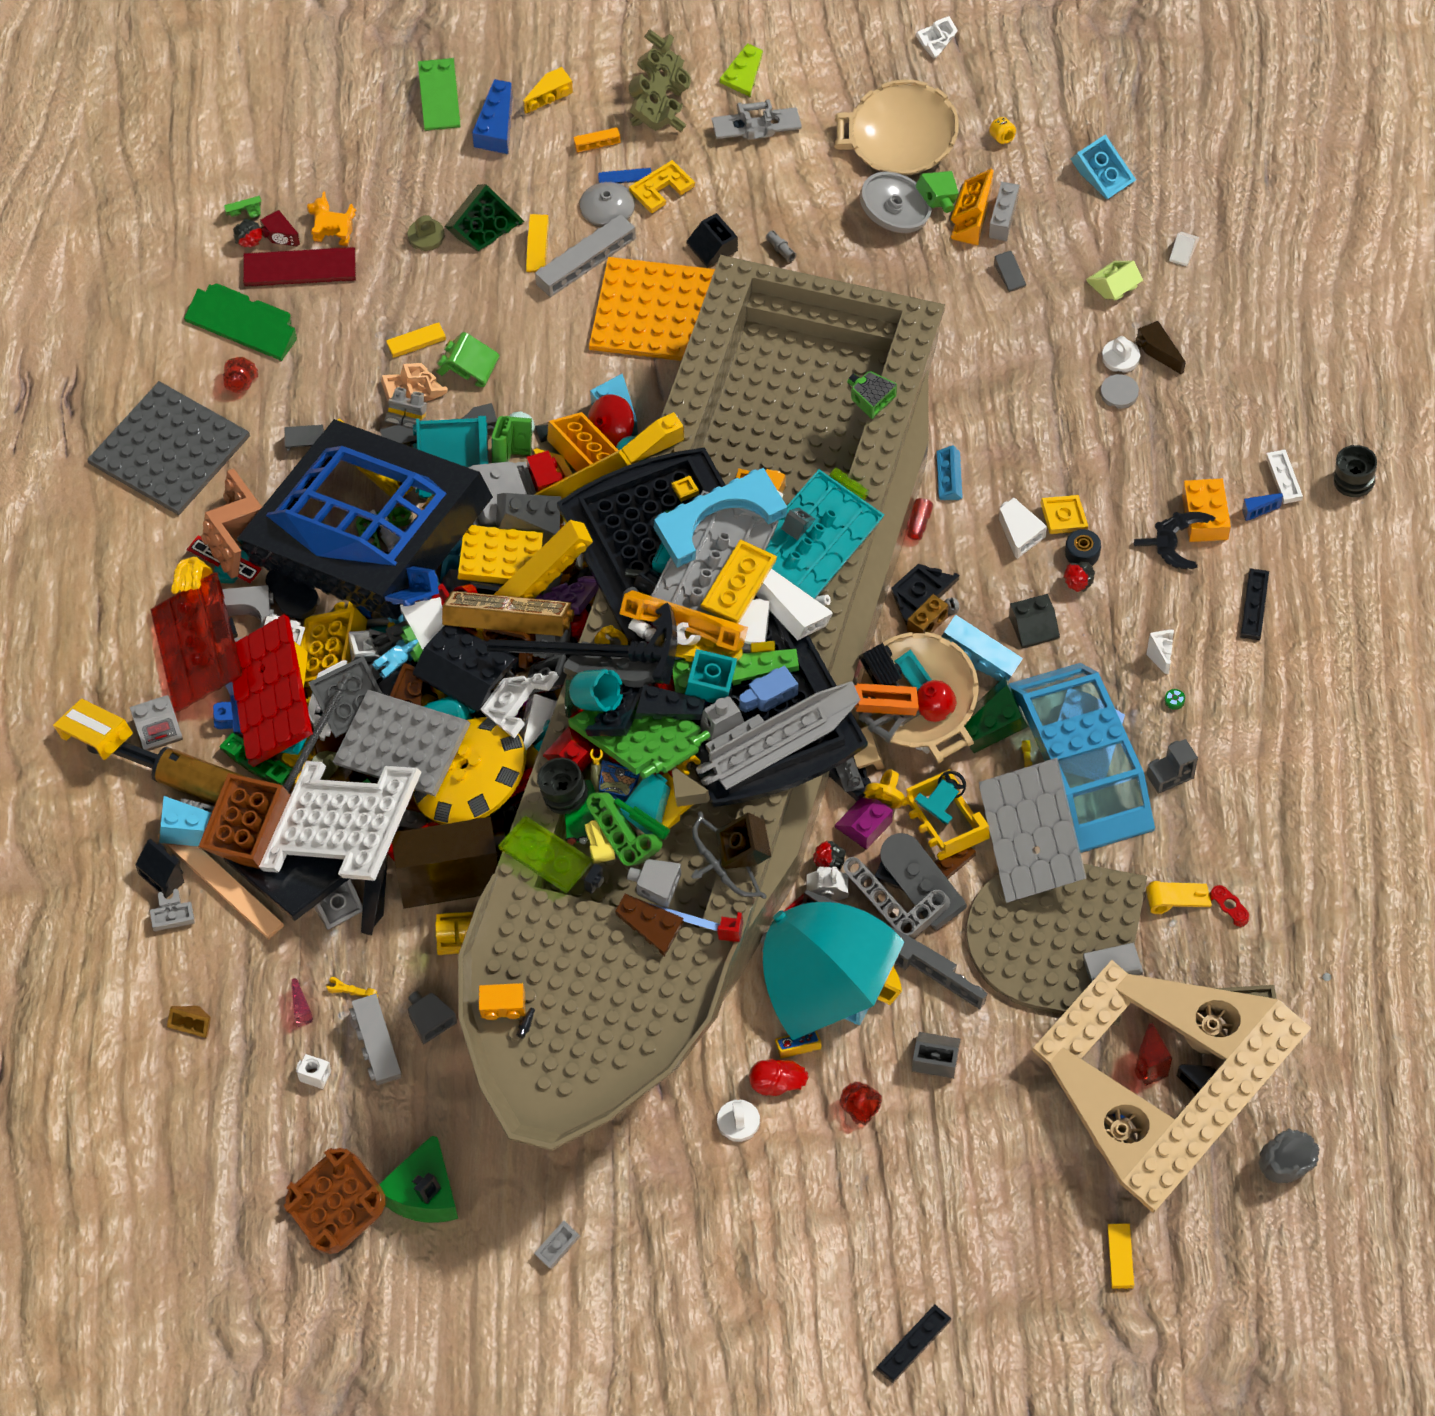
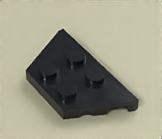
M917 564L891 587V593L905 624L907 625L908 618L933 594L941 597L959 580L960 575L957 573L953 575L942 573L941 569L929 568L922 564Z

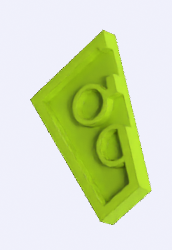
M747 43L720 77V84L751 97L763 50Z

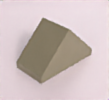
M674 768L672 770L675 799L678 807L707 803L710 800L709 792L706 788L678 769Z

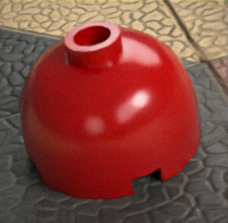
M938 680L927 681L917 690L918 710L920 715L927 721H942L946 719L950 712L951 714L954 712L957 705L956 696L951 687L945 682Z

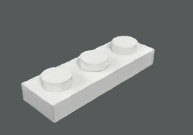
M1286 450L1267 453L1266 459L1279 493L1283 494V504L1301 501L1303 495Z

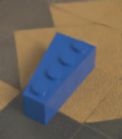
M494 79L472 132L475 148L504 154L509 153L513 100L511 82Z

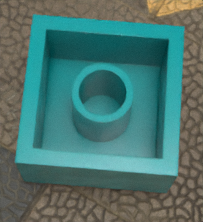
M696 649L685 694L705 699V702L716 703L717 699L729 696L737 658Z

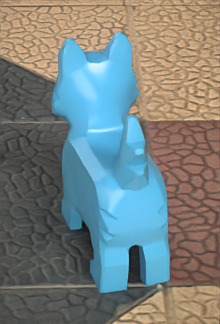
M403 639L399 640L396 646L373 662L372 666L375 670L386 666L379 674L383 680L407 660L410 662L413 660L410 652L413 651L412 648L416 646L418 640H413L406 645Z

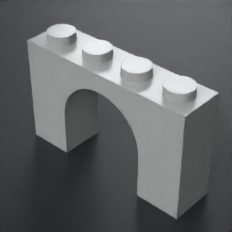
M268 585L221 589V607L224 617L251 615L261 621L259 627L261 628L264 624V617L270 616V614L275 615L274 609H271V605L274 604L273 593H270ZM242 638L222 639L225 667L228 666L226 647Z

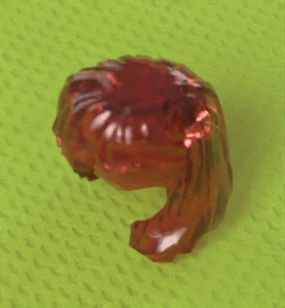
M245 357L227 360L224 365V387L235 393H242L249 389L252 380L257 378L259 374L255 364Z
M853 1082L845 1086L840 1097L841 1107L857 1125L859 1123L866 1125L867 1122L871 1121L872 1116L876 1115L882 1103V1095L871 1086L861 1082Z

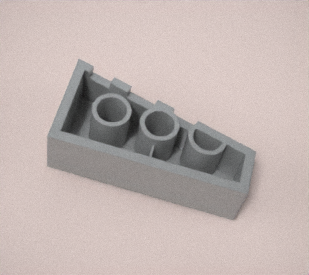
M373 994L352 1001L353 1008H349L352 1020H356L358 1028H355L358 1040H362L364 1048H361L365 1061L369 1060L371 1068H367L371 1081L375 1080L376 1085L400 1079L401 1072L377 995Z

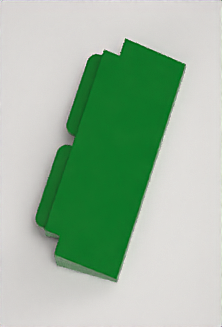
M209 284L206 291L198 288L184 317L185 322L280 361L285 358L297 340L295 328L290 326L291 315L289 312L259 300L252 302L249 296L220 284Z

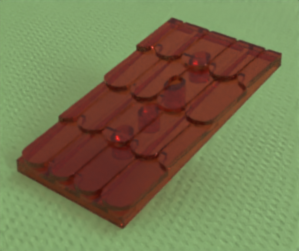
M216 572L201 579L199 589L179 592L150 609L173 710L176 713L188 708L193 703L204 699L207 695L220 690L223 686L242 676V668L236 651L237 647L224 602L225 597Z

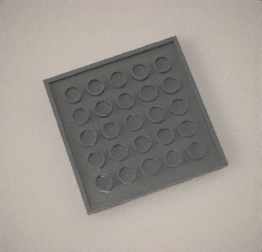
M158 381L87 460L88 464L175 514L180 515L250 437V433Z

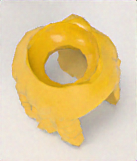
M195 556L180 560L174 571L171 593L177 594L179 590L181 592L184 591L180 603L181 610L188 609L189 606L196 609L199 608V604L202 607L209 604L210 586L213 583L214 573L212 568Z

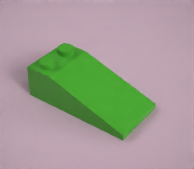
M454 58L418 61L425 131L461 127Z

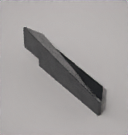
M390 847L375 881L365 880L361 933L367 935L373 934L375 925L384 916L387 863Z

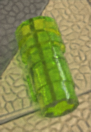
M839 468L833 469L829 476L865 501L869 490L854 479L849 478L848 474L843 473Z

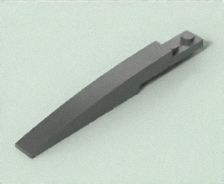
M806 890L802 904L838 902ZM892 928L904 941L895 964L904 970L909 965H912L978 1009L983 1007L988 993L980 986H975L969 982L963 975L955 973L957 967L955 963Z

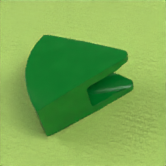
M431 1136L379 1185L385 1194V1206L396 1214L425 1223L448 1222L458 1219L439 1140L436 1136ZM427 1173L435 1176L441 1190L428 1204H425L414 1190L416 1184L412 1181L417 1175L424 1178Z

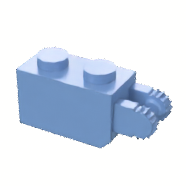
M786 666L773 669L768 675L754 679L749 684V690L740 694L739 708L747 712L758 707L760 711L766 712L797 696L798 683Z

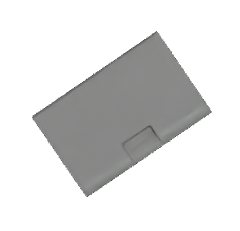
M1134 943L1083 954V961L1090 982L1099 975L1111 960L1128 974L1143 975Z

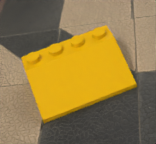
M355 607L305 618L303 625L305 630L300 644L302 648L308 651L304 687L310 688L308 682L316 679L321 671L342 660H346L347 664L351 662L349 632L366 631L367 619Z

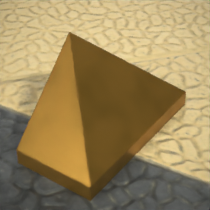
M171 1006L167 1027L207 1038L211 1017L200 1006Z

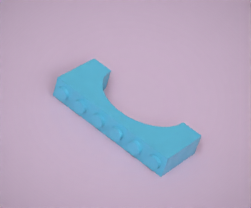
M764 468L752 470L747 476L740 479L735 478L728 485L716 487L710 493L704 496L699 495L691 502L680 504L674 510L668 513H661L654 519V529L677 568L696 559V549L692 541L693 534L701 521L716 511L727 508L751 510L760 515L768 525L786 517L787 506Z

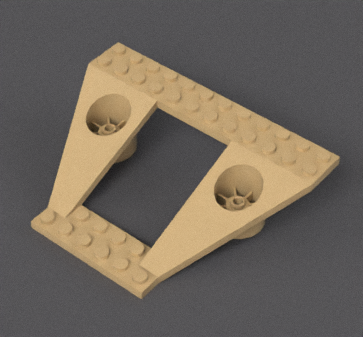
M1111 960L1033 1047L1032 1051L1048 1064L1091 1135L1094 1145L1105 1158L1118 1182L1154 1213L1308 1033L1311 1027L1279 999L1128 974ZM1130 1003H1133L1184 1035L1185 1040L1196 1051L1203 1054H1214L1225 1061L1176 1119L1082 1060L1083 1056ZM1206 1010L1207 1016L1203 1017L1198 1011ZM1211 1011L1217 1013L1219 1016L1216 1017L1215 1015H1212ZM1221 1017L1226 1024H1222L1219 1018ZM1196 1018L1201 1022V1024H1197ZM1222 1029H1228L1227 1036L1221 1032ZM1115 1114L1116 1121L1113 1122L1106 1115ZM1120 1115H1123L1126 1118H1128V1121L1126 1122L1125 1120H1121ZM1130 1121L1134 1124L1136 1129H1131V1126L1129 1125ZM1104 1122L1110 1126V1129H1105ZM1131 1133H1137V1142L1130 1137Z

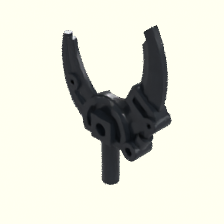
M1174 512L1171 518L1155 524L1157 538L1134 539V546H1157V553L1172 567H1180V569L1198 568V564L1195 561L1187 560L1175 551L1178 545V538L1175 533L1190 527L1189 524L1213 522L1216 517L1203 512H1187L1183 514Z

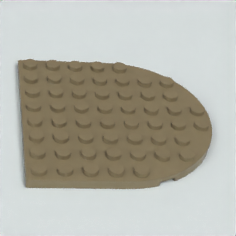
M1083 864L1086 879L1006 903L998 873L980 890L968 916L967 943L976 969L988 985L996 992H1001L1003 995L1011 998L1012 1002L1024 1007L1063 1015L1091 984L1083 961L1084 953L1134 943L1135 945L1147 876ZM1121 1015L1114 1021L1112 1025L1119 1026Z

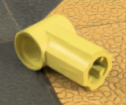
M593 820L585 824L593 864L615 860L614 849L597 821Z

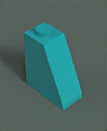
M659 773L650 775L640 782L625 803L632 808L634 806L638 807L662 823L671 790L665 784L668 780ZM620 808L625 818L628 821H630L633 825H635L638 829H640L643 833L653 834L648 829H646L645 827H643L642 825L628 817L630 814L622 808Z

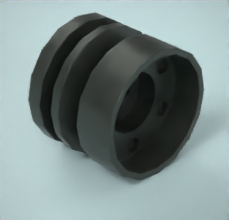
M1350 445L1338 453L1335 463L1334 485L1340 493L1349 497H1361L1372 491L1377 470V457L1374 452L1361 445Z
M563 757L554 758L540 768L537 775V784L548 809L561 815L571 814L585 804L588 792L577 763Z

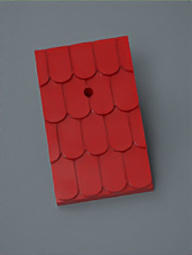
M283 614L278 619H274L248 636L226 647L229 675L232 676L234 698L237 701L240 731L243 734L245 754L248 763L253 767L313 735L304 693L308 651L294 641L290 619L287 615Z

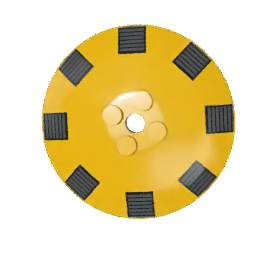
M488 717L468 720L471 724L436 797L416 790L413 791L415 802L421 812L431 821L442 825L485 818L500 808L517 788L525 770L526 749L519 733L515 738L511 737ZM468 763L466 768L461 769L464 764Z

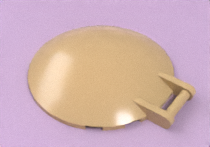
M918 80L890 81L882 84L880 88L865 94L853 112L837 113L835 115V121L837 122L835 148L838 150L854 149L867 165L881 172H894L902 175L920 173L940 163L955 145L959 130L957 111L945 93L938 88L935 89L928 86L926 82ZM844 123H849V139H844Z
M928 632L904 633L883 642L884 646L887 645L890 648L893 662L911 649L930 678L948 684L957 700L954 712L952 714L950 712L946 719L932 722L919 715L905 723L904 726H900L890 742L905 747H928L938 764L944 761L945 757L961 748L973 745L974 742L964 726L975 710L979 687L976 670L968 655L956 643L950 642L940 635ZM864 666L863 668L861 667L857 683L873 684ZM903 673L900 674L902 679L896 681L899 686L912 687ZM876 713L871 718L875 721L886 714ZM892 719L880 727L889 732L896 721ZM959 733L963 738L941 751L936 747Z

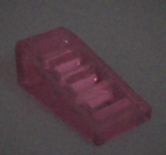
M293 978L291 986L294 1018L297 1027H301L313 1022V1017L298 980Z

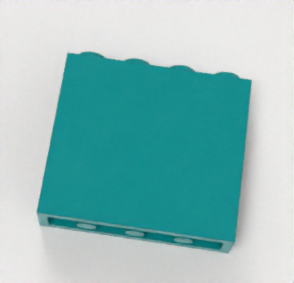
M486 416L470 419L425 421L416 419V424H413V436H417V443H414L413 448L465 467L489 464ZM415 488V493H419L420 499L433 498L435 496Z

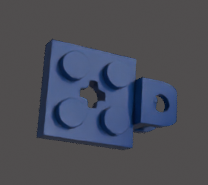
M230 695L231 702H219L213 705L214 727L217 729H233V733L239 735L242 733L240 731L237 701L234 695Z

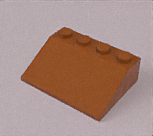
M228 773L198 847L239 864L260 869L259 865L291 795L283 785Z

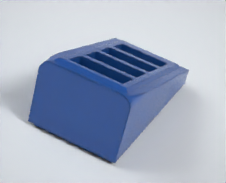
M1278 493L1245 498L1242 507L1245 521L1280 508L1283 494Z

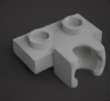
M178 889L173 890V897L171 899H165L162 892L158 893L160 908L150 910L153 931L195 923L192 903H181Z

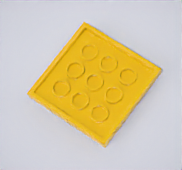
M471 525L462 539L458 579L505 584L542 548L543 533Z

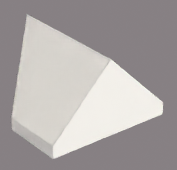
M369 630L349 632L351 662L364 656L366 662H372L381 657L377 652L378 647H375L373 644V638L369 635Z
M1174 630L1153 632L1149 636L1146 655L1164 674H1169Z

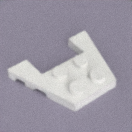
M552 671L548 673L549 675L545 676L538 673L534 674L531 678H526L525 676L503 678L480 710L501 729L515 738L525 725L521 718L515 717L520 707L529 699V695L535 688L550 691L559 676L556 672Z

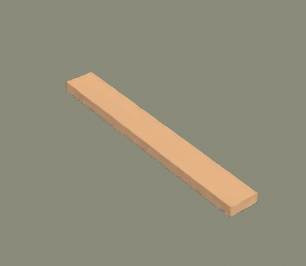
M163 843L268 940L284 927L283 922L198 846Z

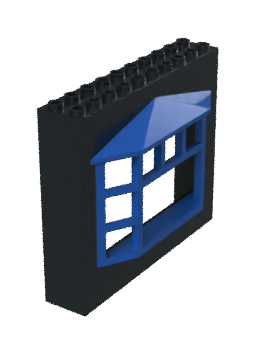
M333 419L237 539L241 544V549L248 555L249 562L255 566L260 565L270 572H277L282 577H290L297 583H305L312 589H320L327 595H335L342 601L345 599L355 606L360 605L370 612L375 611L385 618L390 617L397 620L402 614L400 605L403 604H392V602L385 601V596L410 588L406 568L414 566L436 571L493 496L479 471ZM341 460L403 483L378 515L316 492ZM411 486L435 495L424 510L419 509L403 498ZM310 498L325 503L313 519L298 514ZM397 503L418 516L406 532L385 520ZM333 507L349 512L336 528L321 523ZM356 516L372 521L360 537L345 532ZM380 525L401 538L389 554L384 553L368 542Z

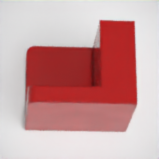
M741 912L737 913V918L721 917L720 925L717 928L718 940L740 942L743 928V915Z

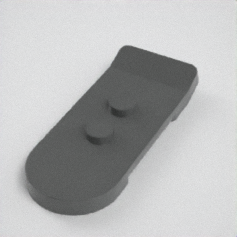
M571 655L564 663L563 671L574 677L577 673L585 670H614L625 686L643 687L644 684L650 685L655 682L652 674L658 662H631L629 658Z
M897 833L884 841L880 852L882 864L915 906L934 890H941L949 897L950 906L930 924L933 929H940L967 908L965 900L913 836ZM938 896L935 899V905L943 903V896ZM927 910L920 912L924 918L928 916Z

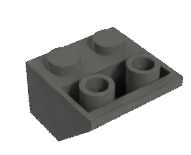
M919 1032L914 1050L912 1072L954 1079L961 1039Z

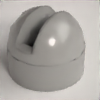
M954 597L945 600L949 605L948 614H956L959 611L958 600Z

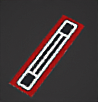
M199 535L186 549L217 567L221 565L218 559L213 557L210 548L203 543ZM240 558L239 574L237 577L251 584L262 568Z

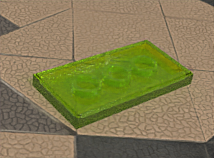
M526 815L499 844L501 851L565 893L569 892L593 864V859Z

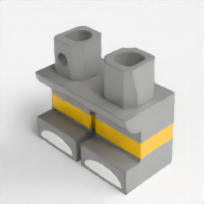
M397 387L394 390L393 397L388 400L389 408L385 416V422L397 425L403 424L405 427L413 428V424H416V419L425 421L427 403L424 402V394L413 392L411 399L406 398L407 390Z

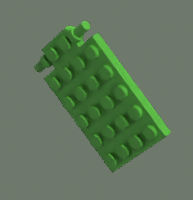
M583 710L568 720L569 727L634 774L640 773L643 779H646L653 773L657 774L661 771L667 773L698 753V747L701 746V743L711 737L707 730L701 733V727L691 720H675L673 717L653 719V716H643L642 719H634L627 736L620 737L587 736L585 729L589 725L593 726L596 722L595 717L604 711Z

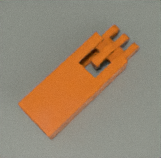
M860 683L854 685L860 701L854 706L856 707V712L916 716L919 709L917 687Z

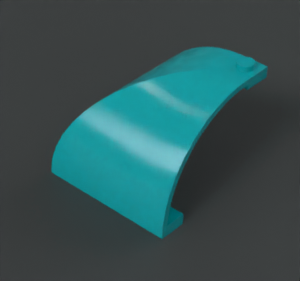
M833 902L806 903L786 911L781 910L773 916L774 920L768 929L764 941L763 971L773 1008L792 1040L875 1005L904 944L902 938L891 927L861 909Z

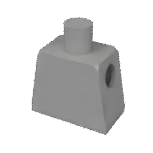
M729 696L716 700V703L703 710L700 724L701 732L707 730L710 733L711 737L707 739L710 742L744 723L739 708Z
M648 859L645 861L642 870L631 867L627 879L637 882L636 887L639 896L668 909L681 876V864Z

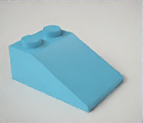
M1106 134L1076 153L1070 159L1079 173L1106 199H1109L1136 181Z

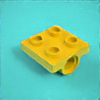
M474 912L436 914L438 955L459 954Z

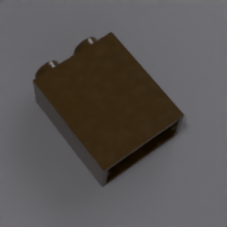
M491 817L396 832L392 840L403 909L481 896L492 875L495 874L506 843L505 831L493 832Z

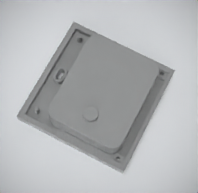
M501 462L468 467L481 473L493 496L472 525L496 527L497 494L516 493L533 495L536 493L526 462Z

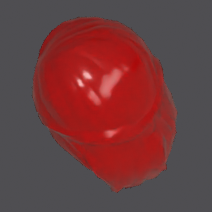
M761 1060L751 1067L749 1073L751 1087L755 1092L763 1096H779L786 1091L801 1090V1087L806 1086L809 1078L805 1067L791 1060Z

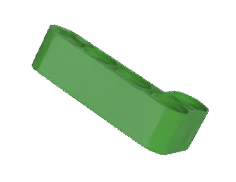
M602 792L589 795L587 806L624 865H641L660 851L662 839L655 834H642L637 837L620 808L614 804V798L611 794ZM610 816L613 818L612 824L610 823ZM621 834L624 836L623 842L621 841ZM648 839L651 842L650 848L647 845ZM632 852L635 854L634 860L632 859Z

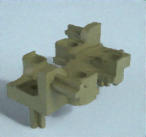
M650 29L644 37L653 43V47L643 54L637 62V66L647 73L649 80L641 73L633 77L630 82L629 92L634 98L630 113L634 116L630 118V121L634 127L644 122L655 131L670 124L679 132H682L686 124L675 115L681 111L683 104H680L675 99H669L666 96V90H670L677 96H680L683 91L689 88L691 78L689 73L682 68L684 60L680 58V55H676L670 50L674 37L668 34L661 38ZM659 70H662L665 76H662ZM650 96L655 99V103L650 100Z

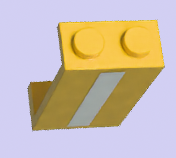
M82 698L53 724L61 739L67 741L72 736L94 747L103 760H106L133 734L125 719Z

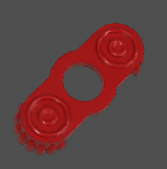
M1222 885L1214 886L1210 892L1211 900H1215L1220 905L1221 910L1228 913L1233 919L1234 925L1240 927L1245 926V924L1247 925L1249 922V912L1240 903L1239 898L1232 895ZM1231 899L1235 901L1236 906L1233 909L1225 907L1224 902Z

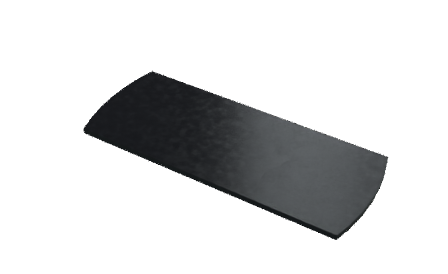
M705 447L656 456L625 466L599 477L557 502V508L565 523L573 520L585 524L593 543L581 554L622 633L626 636L629 645H631L632 641H637L638 643L647 641L646 638H641L636 632L628 628L633 618L619 614L623 601L622 594L626 589L634 587L636 578L625 577L626 569L642 571L648 567L652 569V561L662 543L654 529V519L659 514L664 513L665 510L672 511L678 505L687 504L699 496L696 495L681 502L672 488V483L691 476L699 490V495L702 494L703 490L710 493L716 487L725 486ZM770 610L766 642L775 641V651L797 650L799 670L790 673L798 683V695L766 712L760 711L758 707L747 712L740 710L744 722L758 714L766 721L817 692L837 686L809 635L797 641ZM646 621V623L649 624L652 628L657 629V628L652 624L653 622H651V621ZM752 679L741 681V684L738 685L731 684L729 697L738 708L740 703L739 696L749 690V684L753 681ZM654 682L651 684V686L659 688L658 683ZM850 711L833 731L726 790L719 780L708 785L702 784V786L708 790L713 807L738 804L771 796L797 787L834 769L866 748L868 741ZM701 720L694 723L700 727ZM708 740L701 743V746L698 747V753L695 754L701 763L697 765L693 761L690 762L700 782L704 777L715 773L713 768L700 774L696 770L701 764L709 762V752L705 745L709 742Z

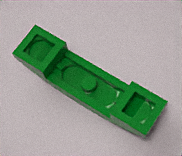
M233 732L219 746L236 763L265 781L282 785L289 778L288 776L292 771L291 767L281 761L275 762L270 758L255 767L251 766L246 758L244 739Z

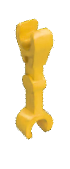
M1023 740L1021 751L1024 756L1025 768L1032 766L1030 740Z
M331 977L329 981L336 985L334 987L326 986L330 993L345 992L361 997L377 995L375 989L368 988L365 990L354 985H346L335 977Z

